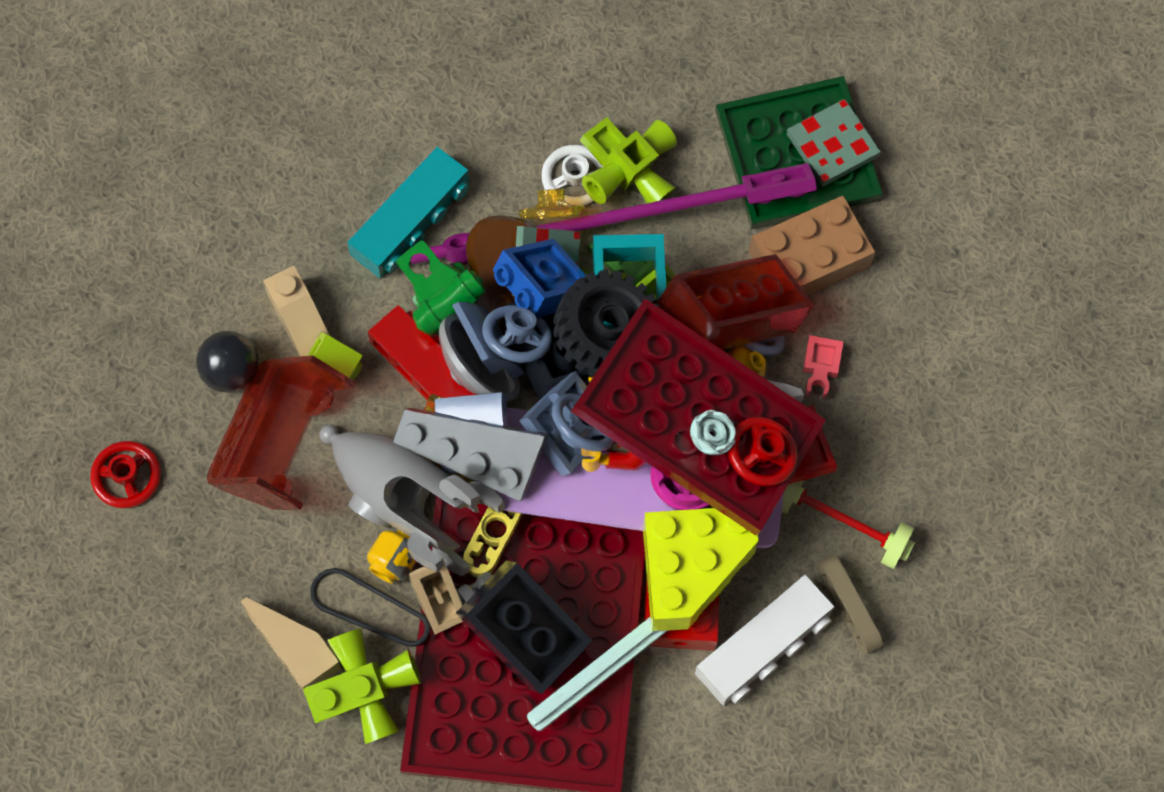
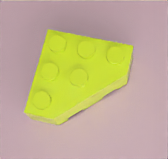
M715 508L645 512L643 535L652 631L689 629L711 601H714L729 584L733 576L755 554L758 534L755 536Z

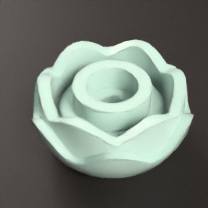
M708 410L694 418L690 428V435L694 445L701 452L709 455H721L732 448L735 443V427L726 414L715 410Z

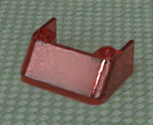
M313 355L268 359L258 365L256 376L246 386L207 474V482L221 491L272 510H301L304 503L292 497V482L283 475L308 417L326 412L333 403L334 391L354 389L356 382Z

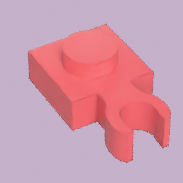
M809 335L802 371L813 374L806 385L805 392L807 396H810L813 385H820L824 390L822 399L827 397L830 389L827 376L833 378L838 376L843 341Z

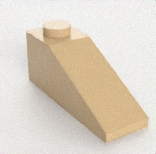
M292 266L264 279L263 283L272 306L313 381L325 374L308 365L304 360L319 334L323 332L329 335L299 273L295 266Z
M247 597L240 601L248 616L302 690L305 687L327 680L342 670L338 657L328 641L324 642L317 632Z

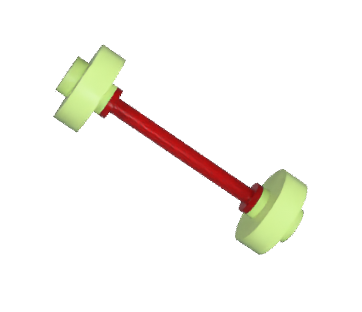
M804 480L788 484L783 495L781 513L787 515L793 503L800 506L803 502L882 542L880 547L887 550L881 561L882 564L894 569L899 558L904 561L907 560L915 542L909 540L914 530L913 527L901 521L895 534L890 531L884 534L807 495L808 490L802 487Z

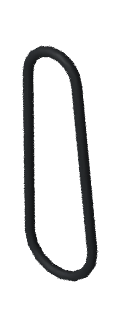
M338 568L326 569L313 580L310 589L311 599L314 605L325 613L409 647L419 646L429 636L430 623L422 613L345 570ZM328 574H341L421 619L425 625L424 634L417 641H407L327 608L316 597L317 584Z

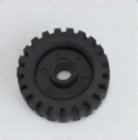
M600 270L597 275L591 272L586 274L584 278L580 277L566 291L556 309L557 312L553 324H556L553 331L554 337H559L557 342L559 350L566 349L567 352L564 356L566 360L571 362L575 359L577 361L575 368L579 371H582L585 367L588 368V375L591 377L595 375L643 300L647 299L653 304L656 301L653 293L647 296L644 294L647 287L643 283L638 287L633 285L636 278L628 275L625 280L621 279L622 272L614 271L609 276L608 270ZM603 321L609 322L614 329L605 326Z

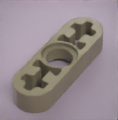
M832 555L818 562L817 569L819 575L861 651L867 655L881 648L883 642L880 633L839 559Z

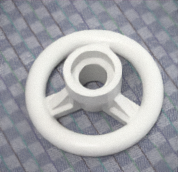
M563 146L551 153L543 165L541 174L543 186L548 195L560 204L580 207L594 202L588 194L572 197L559 191L568 185L583 186L582 178L589 174V163L585 157L590 159L597 169L603 167L585 146ZM567 156L562 163V176L552 180L554 165L561 158ZM571 171H579L580 174H579V175H572L570 172H571Z

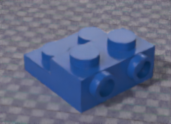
M555 239L504 249L493 268L496 282L500 286H506L515 296L517 307L531 311L536 318L556 313L562 297L570 286L580 277H585L583 271Z

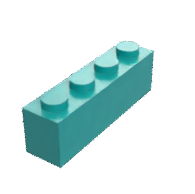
M437 146L347 242L349 254L380 279L387 272H394L399 267L396 260L409 248H412L424 239V232L432 223L437 225L442 221L447 213V207L454 199L459 201L465 196L469 189L468 169Z

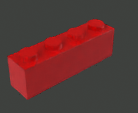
M397 305L367 331L369 343L434 408L435 399L475 395L452 378L444 360L439 337L435 334L430 336L420 331L416 327L411 310L406 313Z

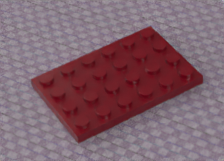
M647 299L643 300L570 411L755 536L763 529L826 419ZM715 410L726 414L733 422L734 427L741 421L751 417H765L780 423L791 434L797 447V464L793 473L787 480L774 486H759L748 482L735 471L729 460L728 452L721 455H709L701 452L694 445L690 435V428L694 418L705 411ZM751 429L747 430L739 440L738 450L741 460L751 453L753 446ZM762 446V448L768 452L767 448ZM768 461L765 463L758 462L750 470L761 475H773L783 467Z

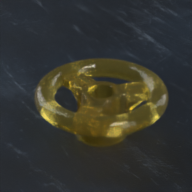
M565 189L537 190L538 203L534 207L520 209L518 216L522 219L580 216L586 213V207L583 205H570L566 202Z

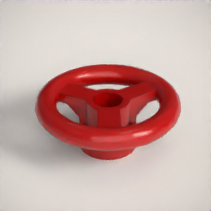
M765 417L747 418L735 426V443L727 452L733 468L742 478L755 485L774 486L784 482L791 476L796 467L798 455L795 441L785 427ZM751 429L753 437L751 453L741 460L738 450L739 440L747 430ZM762 446L766 447L767 450H768V452L765 451V450L762 448ZM768 461L783 467L773 475H761L750 470L758 462L765 463Z
M135 441L116 442L103 449L95 458L90 472L91 485L97 497L104 503L115 508H133L149 500L156 492L161 480V466L155 453L147 446ZM124 451L136 453L133 458L127 454L116 455L110 460L108 466H104L105 462L117 453ZM147 461L151 472L150 480L145 489L138 494L134 481L136 480L138 469ZM130 469L128 475L119 476L121 470ZM101 477L112 478L114 482L123 485L128 498L115 497L107 492L102 484Z

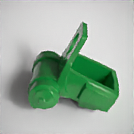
M423 240L419 241L396 260L398 266L414 286L412 300L417 309L412 313L416 327L430 336L440 329L443 319L450 314H456L452 306L457 302L475 304L478 298L485 293V287L480 275L472 270L470 271L461 261L450 264L442 263ZM421 253L428 257L430 261L429 270L432 274L427 278L423 274H417L411 270L410 259L413 255Z

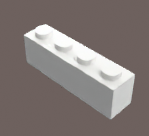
M804 575L697 665L695 675L723 706L730 700L736 704L751 691L748 685L757 677L763 681L778 668L775 662L780 657L786 654L790 658L805 645L802 639L812 631L817 635L825 629L832 621L829 616L834 606L811 580Z

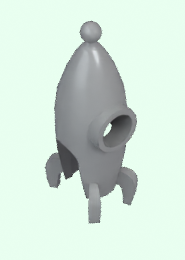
M332 424L322 427L319 433L320 440L324 444H332L333 456L339 472L349 490L353 493L348 504L353 511L379 526L386 528L394 526L410 536L407 542L410 555L425 567L438 572L443 566L441 559L443 558L447 569L460 576L470 572V564L454 551L460 545L424 515L425 501L429 493L432 492L458 509L468 507L473 512L479 513L477 504H484L500 513L505 509V504L492 488L477 481L468 484L456 475L449 476L429 459L393 443L394 438L369 432H346L339 434L338 428Z

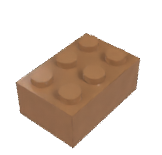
M844 196L753 235L749 247V253L779 308L870 268L875 255L872 245Z

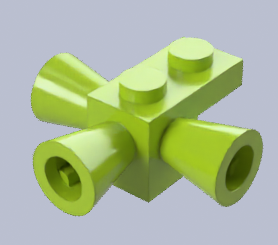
M606 117L580 139L581 143L603 166L582 178V185L586 193L595 202L604 204L619 185L626 190L633 183L637 186L646 203L665 200L675 191L676 187L650 169L660 154L675 148L677 145L675 134L663 121L655 120L642 136L636 130L626 138Z
M362 627L328 639V643L346 672L303 688L314 722L318 723L359 707L365 744L399 732L380 699L390 696L388 689L421 684L420 673L411 651L407 649L387 663L379 666L378 661L367 664Z

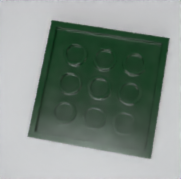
M844 76L716 105V116L738 185L743 184L742 176L806 164L787 136L788 128L843 99L847 101L857 116ZM872 161L824 187L820 185L815 177L817 191L807 192L800 197L787 196L773 199L765 204H749L747 197L742 198L751 229L787 221L841 196H844L849 207L881 200L882 191Z

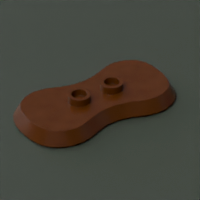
M501 215L490 216L476 223L467 238L466 256L470 271L472 270L481 276L485 287V293L478 298L475 304L489 312L515 302V296H512V292L506 286H500L496 282L493 268L504 249L516 247L517 226L537 228L524 219ZM505 317L497 320V322L505 335L506 333L503 329Z

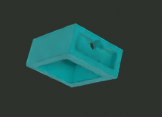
M664 234L593 235V272L595 275L600 270H604L603 262L655 261L657 304L654 305L660 306L667 313ZM603 321L605 326L614 329L609 322Z

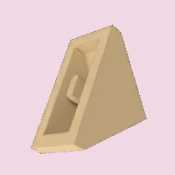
M441 558L443 566L438 572L424 566L409 573L412 588L434 634L463 622L456 614L462 607V603L443 558Z

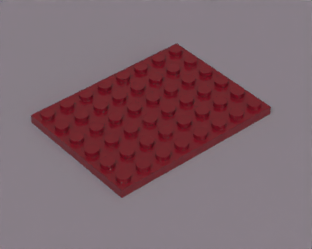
M436 496L433 524L460 545L454 551L463 559L464 552L488 506L477 504L479 513H476L468 507L455 508ZM503 510V513L510 519H513L514 516H509L508 511ZM523 514L491 575L505 561L518 563L588 635L592 642L542 694L530 690L464 622L437 634H434L430 626L428 638L424 643L416 646L415 662L420 673L421 684L411 685L400 773L563 792H621L634 658L542 731H537L530 724L527 714L638 627L645 558L643 531ZM498 520L491 521L486 526V533L493 538L502 537L507 530L505 524ZM482 539L478 541L484 544L481 554L478 557L473 555L471 557L476 568H479L481 564L488 565L486 552L490 546ZM448 570L456 589L464 584L471 585L477 580V578L468 573L460 576ZM421 607V613L426 617V615H425V613H424V611H423V609H422V607ZM421 619L417 640L423 636L425 631V625Z

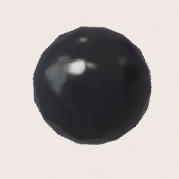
M221 331L212 334L201 344L196 357V368L201 380L209 388L218 392L233 393L244 389L254 379L258 370L259 356L254 344L246 336L234 331Z

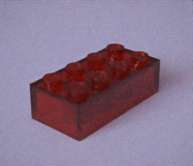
M777 254L676 274L657 301V305L663 311L721 350L795 333L815 306Z

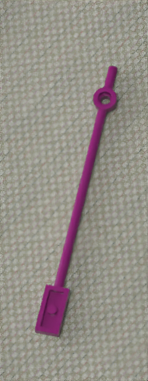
M806 163L742 176L743 184L536 225V227L581 231L747 197L749 204H765L773 199L787 196L800 197L807 192L817 191L816 182L809 164ZM470 233L452 235L443 242V245L433 246L430 249L439 259L446 258L450 262L461 261L463 264H468L466 242ZM421 253L415 254L411 258L412 265L429 261L428 257Z

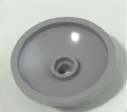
M450 314L442 320L439 329V340L444 360L452 378L475 395L502 392L507 395V403L513 401L520 392L518 377L512 380L505 368L491 375L481 361L457 314Z

